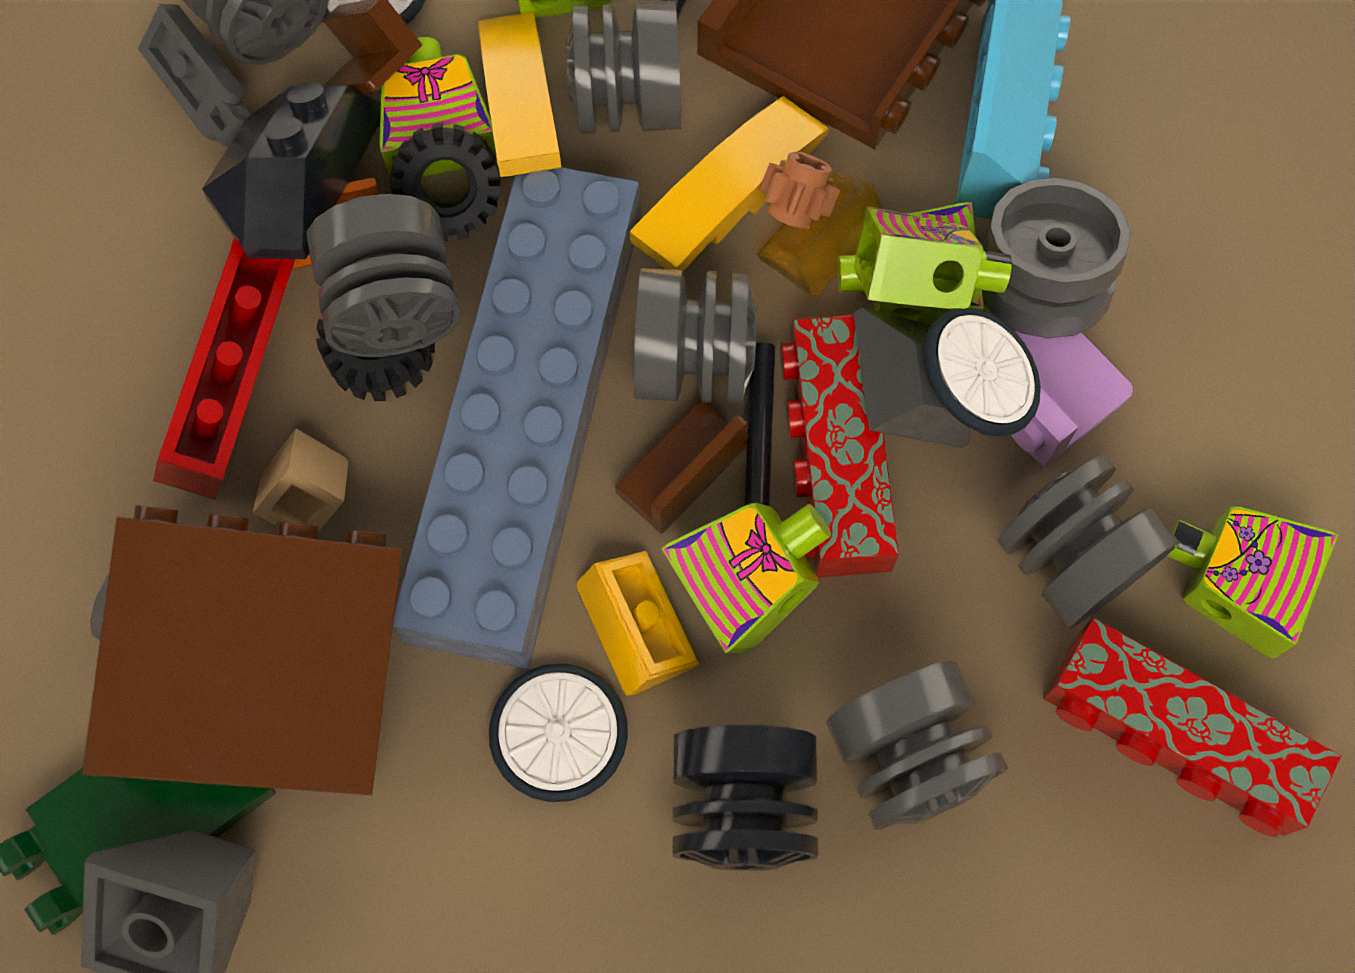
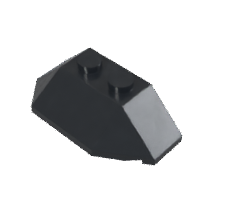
M307 82L289 87L247 117L202 188L207 201L226 228L236 238L247 258L307 259L309 255L307 230L316 217L335 206L380 124L381 102L349 86H322L316 82Z

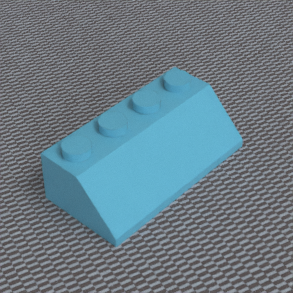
M988 0L984 14L955 204L972 202L973 216L992 219L995 205L1010 189L1030 180L1049 178V168L1040 166L1042 151H1050L1056 128L1057 117L1047 115L1049 100L1056 101L1058 98L1064 67L1054 64L1055 52H1063L1070 26V16L1061 15L1063 0Z

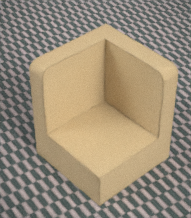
M296 428L262 470L253 514L277 526V522L313 525L319 527V532L344 502L349 467L348 459Z

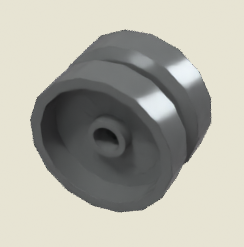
M1062 178L1037 179L1010 189L995 205L985 251L1011 256L1010 279L1004 293L982 290L983 303L995 317H998L1016 331L1027 335L1047 339L1069 337L1095 326L1109 309L1117 277L1122 271L1128 253L1131 231L1124 212L1108 195L1083 182Z

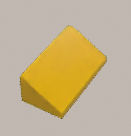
M647 551L594 563L577 581V590L626 696L645 691L699 665L697 657Z

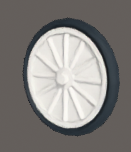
M972 308L953 309L940 315L930 326L925 338L924 362L931 387L941 404L954 418L966 427L981 434L999 437L1013 435L1026 428L1035 417L1039 407L1041 385L1036 364L1023 340L1010 326L998 317L982 310Z
M566 663L547 664L531 669L516 678L502 692L493 708L489 724L490 750L494 763L503 778L521 793L533 799L547 802L572 801L587 796L603 786L617 770L624 756L628 739L627 717L623 704L614 689L598 674L584 667Z

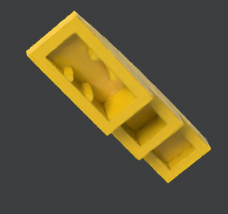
M534 12L478 20L484 75L500 177L562 168Z
M782 96L748 120L675 184L629 231L631 243L665 269L684 271L710 242L717 246L748 211L755 215L767 202L765 201L767 194L759 189L769 163L780 165L781 160H787L790 152L810 154L828 135L829 128Z

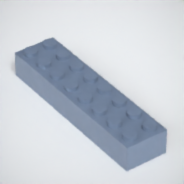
M556 168L515 175L394 610L392 628L404 644L529 670L634 247L630 241L629 231L641 219L638 181L568 168Z

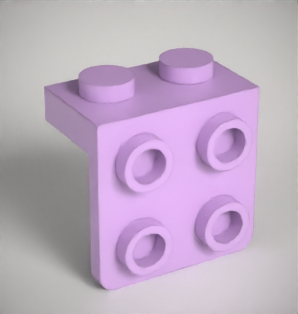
M1016 331V334L1023 340L1034 359L1039 373L1041 392L1040 404L1035 417L1026 428L1011 436L1043 468L1125 404L1133 392L1131 383L1082 332L1075 336L1047 339Z

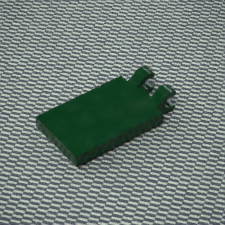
M82 768L25 809L35 823V826L0 843V872L3 876L12 873L16 880H21L35 871L44 861L48 863L62 886L39 896L24 910L39 932H43L48 928L50 933L55 935L83 914L84 864L92 853L190 830L217 838L275 795L276 792L273 788L84 775L82 774Z

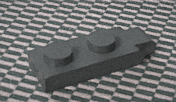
M159 4L138 50L201 134L208 139L218 140L224 146L229 147L247 117L251 115L241 102L245 91L180 6Z

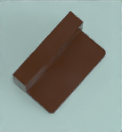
M362 0L338 5L323 19V22L351 54L352 58L324 86H349L363 94L374 93L423 44L388 0Z
M700 400L615 486L616 494L657 531L663 534L746 449L749 423L739 414L728 423L705 402Z

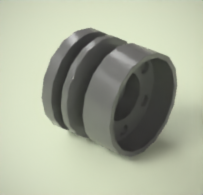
M183 0L199 18L208 24L210 31L223 42L225 48L234 57L244 64L263 65L279 60L302 45L318 27L327 11L329 0Z
M675 0L636 2L631 31L619 30L616 12L612 3L603 4L604 32H591L588 5H573V21L568 39L566 40V62L569 98L579 119L581 134L596 133V106L608 105L610 132H620L623 107L626 104H636L639 122L643 131L681 129L680 67Z
M371 195L358 197L335 205L315 218L307 230L308 249L314 280L321 287L318 291L320 312L323 314L326 342L334 349L346 354L363 357H384L404 354L437 342L447 336L459 323L460 308L457 295L453 292V276L445 266L447 249L439 214L429 203L406 195Z
M640 269L635 323V399L677 401L681 392L684 374H697L701 401L711 403L713 375L728 376L727 403L743 404L744 392L754 370L757 308H755L749 287V272H733L732 300H716L717 271H707L700 299H687L686 282L682 270Z
M1104 454L1090 460L1077 469L1064 472L1044 486L1021 507L1020 513L997 539L1001 547L1010 555L1034 541L1037 542V545L1018 565L1020 570L1026 575L1036 572L1052 562L1057 566L1060 572L1050 581L1041 595L1068 628L1075 627L1100 610L1150 571L1180 544L1178 539L1151 508L1143 510L1123 522L1115 514L1134 490L1127 480L1115 484L1100 495L1097 493L1117 470Z
M949 660L936 663L890 681L843 706L828 717L826 721L844 763L863 762L873 758L878 760L881 768L868 776L857 787L860 797H870L890 789L895 796L870 811L869 816L876 830L895 824H916L942 814L976 797L992 779L1009 769L1001 753H993L970 762L967 754L988 742L993 736L988 727H977L958 733L955 732L951 722L965 714L973 706L975 700L954 661Z

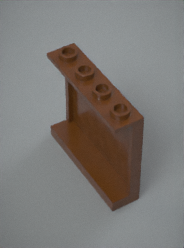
M712 0L698 20L697 55L777 98L786 97L812 117L875 150L887 131L896 134L901 128L910 111L912 102L908 101L914 90L918 88L924 91L931 83L940 65L941 59L937 56L946 45L952 49L958 43L967 26L969 16L966 13L972 4L981 7L986 0Z
M135 505L133 518L116 517L82 774L372 795L402 549L385 547L387 534L346 530L345 542L318 540V526L277 522L276 535L248 532L249 518L207 514L205 527L177 524L178 510Z

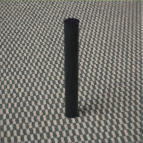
M766 342L756 343L754 370L749 381V424L744 506L752 503L770 505L775 346Z

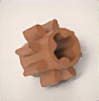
M790 152L787 160H781L780 165L769 163L759 189L767 194L765 201L770 203L768 208L769 214L782 223L798 228L810 227L812 220L818 221L820 215L830 217L840 189L832 186L834 180L829 178L832 171L830 165L817 157L801 152Z

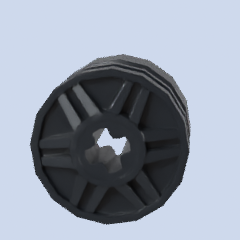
M767 725L705 726L683 730L674 734V784L690 790L704 792V800L690 802L673 808V822L685 826L704 828V831L683 833L673 836L672 855L674 858L696 861L714 869L758 871L778 869L793 862L808 861L818 857L817 837L808 834L786 832V828L816 824L818 820V809L805 804L786 801V792L814 786L817 782L816 735L804 730Z

